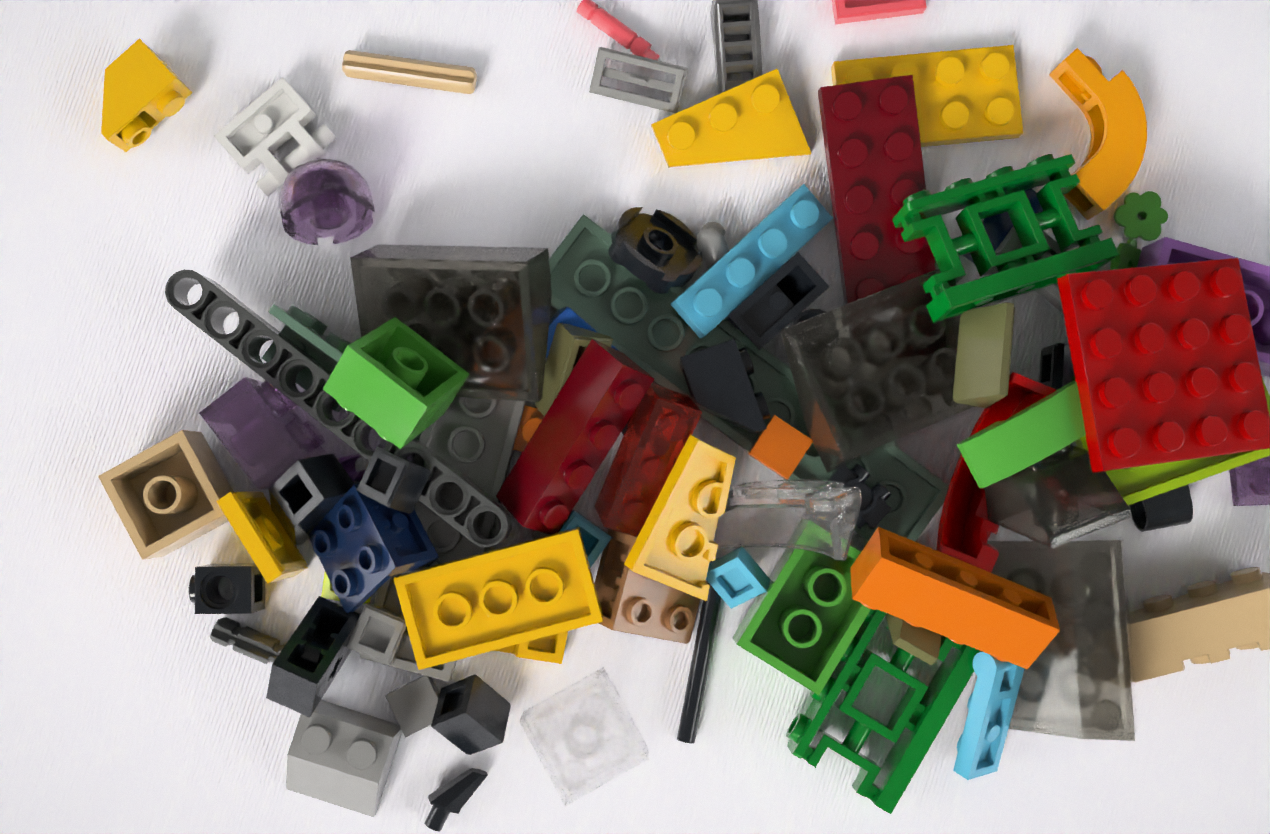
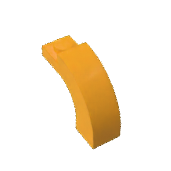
M1077 48L1049 76L1080 108L1090 127L1091 142L1089 152L1081 166L1071 174H1077L1080 183L1064 195L1086 220H1089L1108 208L1124 193L1134 180L1143 161L1146 149L1147 121L1138 91L1123 69L1108 81L1102 75L1100 65L1092 57L1084 55Z

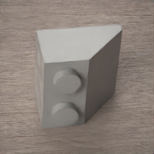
M321 700L310 718L302 714L300 715L287 754L286 789L375 817L402 735L399 724Z

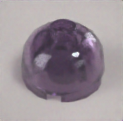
M317 158L297 166L287 175L279 193V209L284 231L294 240L306 244L318 245L317 238L334 236L333 244L344 243L359 237L371 228L373 224L372 213L375 212L367 181L352 165L340 160Z

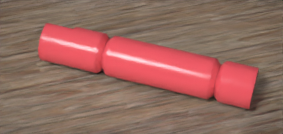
M592 0L581 1L577 8V13L585 19L591 20L592 24L626 49H630V52L634 55L654 60L659 59L660 56L650 49L652 44L644 38L638 37L637 33L603 8H598V5Z

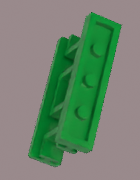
M1052 154L1043 155L1029 162L1026 167L1014 170L1012 166H1005L993 171L983 180L973 182L971 178H964L950 184L942 192L931 194L930 190H923L910 195L903 201L904 206L892 219L895 228L903 227L904 231L901 235L904 242L925 236L941 272L932 275L922 285L925 293H931L933 298L926 305L933 323L960 315L968 310L985 307L1058 284L1057 278L1066 274L1097 271L1119 255L1112 237L1100 241L1099 235L1103 231L1099 224L1081 230L1076 225L1063 196L1080 183L1077 174L1071 175L1069 169L1076 163L1072 154L1055 159ZM1045 185L1036 193L1043 211L1034 213L1025 190ZM963 209L955 217L962 236L951 239L941 215ZM1008 212L1023 248L996 256L981 219ZM1051 228L1061 252H1066L1037 260L1050 249L1042 231ZM970 253L979 276L982 278L953 286L966 275L959 256Z
M871 609L820 695L810 691V697L813 698V701L806 713L802 714L799 712L792 720L786 733V737L790 739L787 747L791 754L799 759L803 758L815 768L827 747L861 767L860 772L851 785L856 793L867 797L874 805L892 814L974 673V656L983 651L965 644L954 643L942 635L938 656L942 663L927 686L906 673L915 658L912 654L898 647L892 659L888 662L866 649L881 622L882 626L889 629L886 617L884 618L886 613ZM875 665L909 685L887 725L852 705ZM833 704L840 711L855 719L843 742L819 729ZM872 730L894 743L881 767L875 761L860 753Z

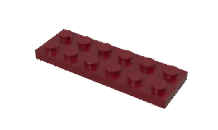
M913 75L820 87L818 98L851 362L856 364L946 351L942 320L933 323L926 307L933 298L931 293H925L922 286L932 275L936 274L935 258L925 236L904 242L901 235L904 231L903 227L895 228L892 221L894 216L904 206L903 201L907 197L926 190Z

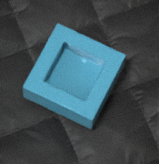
M743 546L709 563L706 577L708 583L731 609L767 592L771 582L770 578Z

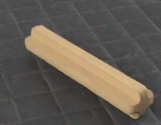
M354 50L346 51L343 56L342 70L350 78L463 94H472L476 88L477 74L472 67Z

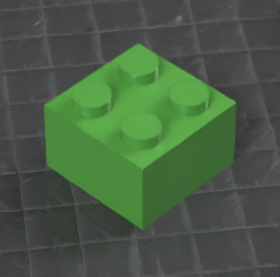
M394 317L347 345L323 390L336 399L342 408L354 413L375 429L382 439L402 449L444 415L470 374Z

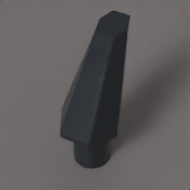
M471 768L431 793L428 799L433 806L424 824L431 830L440 832L450 812L459 814L461 808L485 780L488 773L481 769Z

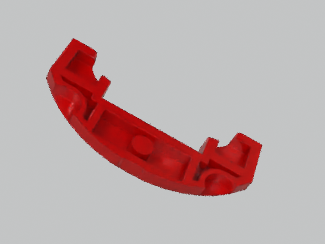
M1012 372L1009 375L1008 395L984 409L970 436L994 422L1007 420L1055 392L1056 389ZM961 454L943 504L936 550L991 573L999 552L994 546L987 544L991 533L997 535L999 525L993 523L992 520L1011 476L985 488H979Z

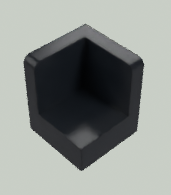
M474 674L441 688L431 727L465 754L472 755L503 743L511 705L479 676Z

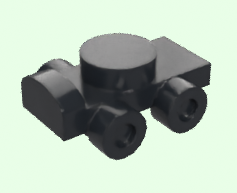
M858 463L851 470L844 464H841L823 483L831 491L825 499L837 510H840L844 505L850 509L851 512L846 518L859 530L865 524L874 529L892 509L886 503L892 494L878 482L870 489L865 482L871 475Z

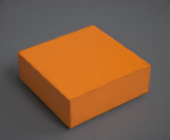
M773 415L766 425L767 429L761 432L748 455L785 480H788L813 443V440L776 415Z

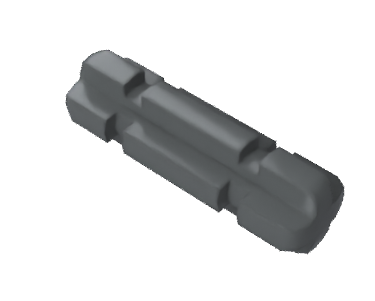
M227 617L217 620L210 635L212 642L224 647L232 645L233 651L266 665L268 662L273 663L285 646L284 644L280 645L279 639L251 627L240 628L239 622Z

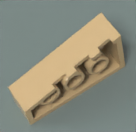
M1260 567L1244 568L1230 574L1232 580L1216 584V581L1199 582L1186 588L1188 594L1173 599L1171 595L1155 596L1143 601L1144 608L1132 612L1122 608L1100 614V622L1085 627L1102 678L1116 685L1124 686L1184 671V660L1190 659L1193 664H1212L1231 659L1229 649L1232 648L1239 650L1259 648L1261 651L1270 649V573L1261 572Z

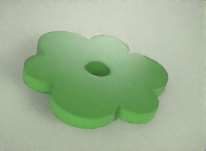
M1147 191L1141 195L1131 192L1125 196L1124 205L1119 206L1115 210L1114 221L1117 225L1124 227L1126 238L1136 239L1140 237L1144 241H1153L1160 236L1161 224L1168 220V213L1165 209L1160 208L1162 202L1156 192Z
M1128 239L1126 243L1118 245L1119 255L1111 260L1110 270L1137 267L1141 249L1137 248V241L1135 239Z

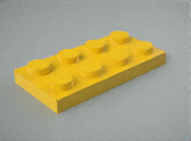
M1014 45L834 61L831 66L833 85L913 75L921 147L1016 139L1023 134Z
M579 527L400 574L393 578L418 670L600 623L604 619Z

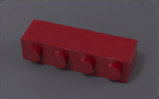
M591 339L498 491L497 499L522 527L550 535L560 531L654 381L651 375L624 353Z

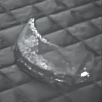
M813 479L753 481L730 486L725 514L718 518L714 541L718 543V549L739 548L741 546L744 548H794L822 553L832 557L834 560H846L862 503L861 489L858 487H844L843 482Z

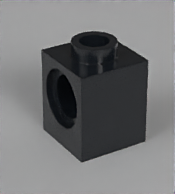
M234 563L196 566L195 575H192L189 582V598L192 603H195L194 614H252L264 610L265 579L256 564ZM223 576L229 578L234 586V593L230 600L223 598L218 589L219 582Z

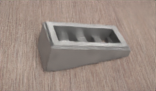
M713 0L710 14L718 94L763 75L758 0ZM747 19V21H737V22H725V23H723V21H726V20ZM748 34V40L724 41V36ZM750 54V60L726 62V56ZM752 73V79L727 81V74Z

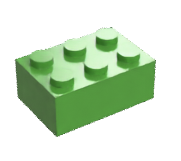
M803 520L770 574L771 582L767 592L756 597L732 638L735 643L815 694L820 695L871 610L852 599L850 567L861 551L814 522Z

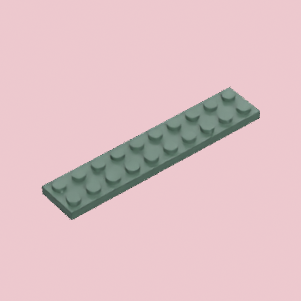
M584 214L581 216L528 286L530 291L539 297L547 299L549 301L548 304L557 311L566 306L571 308L598 333L613 338L612 345L654 378L653 382L746 452H749L762 431L752 434L694 406L679 364L680 357L735 339L738 349L746 347L750 355L754 374L749 375L748 378L753 392L761 391L766 400L770 418L764 420L765 425H767L773 415H776L813 440V443L789 479L785 481L867 542L878 527L912 541L918 539L943 505L949 487L948 484L762 347L759 350L742 331L727 320H722L712 331L700 339L670 305L685 289L681 286L671 287L670 291L666 294H659L649 289L645 281L637 278L624 266L615 263L610 258L608 249L612 244L611 234ZM858 463L871 475L865 482L870 489L878 482L892 494L886 501L892 509L874 529L865 524L859 530L846 518L851 512L850 509L844 505L840 510H837L825 499L831 491L823 483L841 464H844L851 470Z

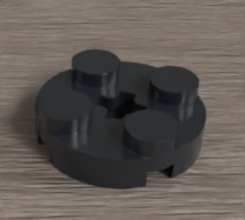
M643 207L631 208L621 215L612 231V244L608 249L610 258L615 263L624 266L637 278L645 281L648 288L656 293L666 294L670 291L671 287H680L687 284L702 262V252L697 255L693 247L697 242L694 233L682 221L665 211L656 209L653 215H649L646 213L639 214Z

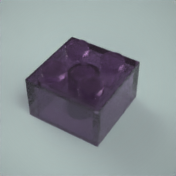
M244 377L199 412L258 490L269 489L297 460L327 454L321 446L325 439L320 431L309 420L303 423L293 410L297 405L266 380L263 382Z

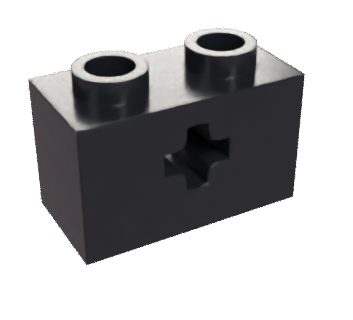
M318 596L273 662L266 698L310 718L352 651L346 647L360 614L355 611L346 613L341 605Z

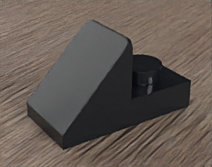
M797 252L728 316L760 350L830 286L805 258Z

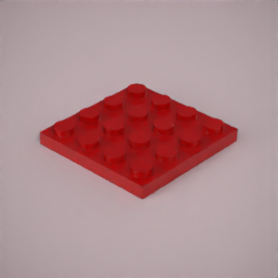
M1238 258L1071 273L1057 278L1075 381L1077 382L1092 473L1270 448V416Z

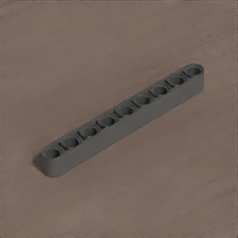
M185 269L175 272L168 279L165 286V295L168 303L175 310L370 462L375 450L369 445L368 435L373 428L352 412L342 421L338 422L335 420L332 414V406L336 399L323 390L332 373L330 370L216 281L193 270ZM200 284L202 295L195 304L190 305L187 299L188 292L194 285ZM237 312L239 324L232 333L226 334L223 327L224 320L230 313ZM273 340L276 345V354L269 362L263 363L259 356L260 349L266 341ZM309 368L313 374V383L307 391L300 393L295 384L296 377L300 371ZM414 438L402 449L387 441L383 449L407 459L412 454L417 453L423 457L426 464L425 468L430 470V475L419 497L421 503L472 543L480 547L497 545L509 537L513 521L510 513L500 503L418 439ZM451 482L458 484L463 491V500L456 509L446 507L441 499L443 487ZM486 511L495 513L501 522V530L494 538L483 536L477 526L480 515Z

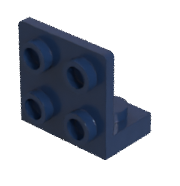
M354 484L308 535L313 550L319 557L332 584L333 591L338 596L346 613L356 611L393 575L429 567L439 558L415 510L408 514L389 508L357 491L359 484Z

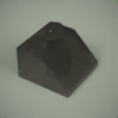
M1071 444L1043 460L984 488L989 521L1051 549L1131 518L1129 506L1106 472L1092 473L1088 450Z

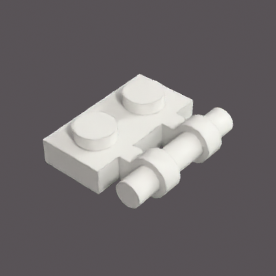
M283 76L214 135L216 140L246 173L249 174L261 163L264 165L268 172L256 182V185L268 197L281 185L284 188L289 186L295 180L293 175L310 160L318 161L326 154L323 149L336 139L335 135L325 124L311 135L304 129V126L317 115ZM293 136L300 145L279 162L273 153Z

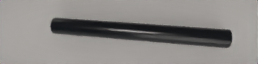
M711 585L707 601L703 600L677 734L678 741L694 744L722 600Z

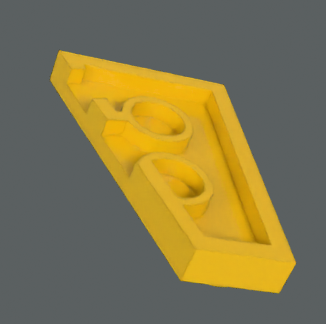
M778 69L651 124L668 168L812 154Z
M689 435L624 565L635 573L707 601L710 585L706 583V577L710 561H715L718 543L714 541L718 518L725 514L736 457Z

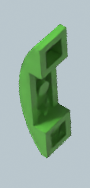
M1075 376L1072 377V382L1007 420L994 422L957 444L979 488H985L1003 480L1086 435Z

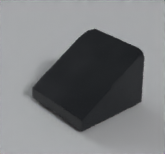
M1056 343L1044 347L1041 350L1039 383L1058 390L1072 382L1074 370L1070 347L1065 343Z
M376 446L357 491L389 508L409 514L413 512L429 478L430 470Z

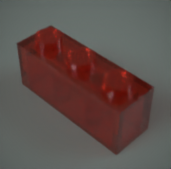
M654 383L647 390L632 414L594 505L604 527L638 537L689 435H693L702 411L689 396Z

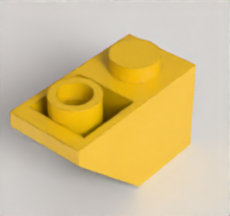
M140 38L105 69L101 134L109 142L125 152L143 144L150 137L151 130L165 117L173 116L179 112L184 106L185 99L193 93Z

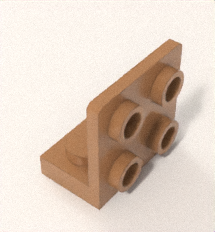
M609 528L608 534L612 538L602 552L594 582L604 617L603 622L598 624L613 631L684 644L689 643L701 599L631 571L624 565V562L638 536Z

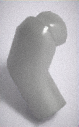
M717 222L704 224L697 234V247L699 252H702V259L708 269L729 251L724 237L726 231Z

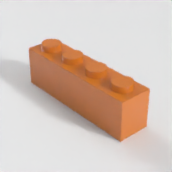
M881 527L876 529L850 567L852 599L860 602L865 607L883 611L905 620L914 627H923L949 638L954 643L968 645L992 655L999 661L1010 662L1027 670L1060 631L1051 597Z

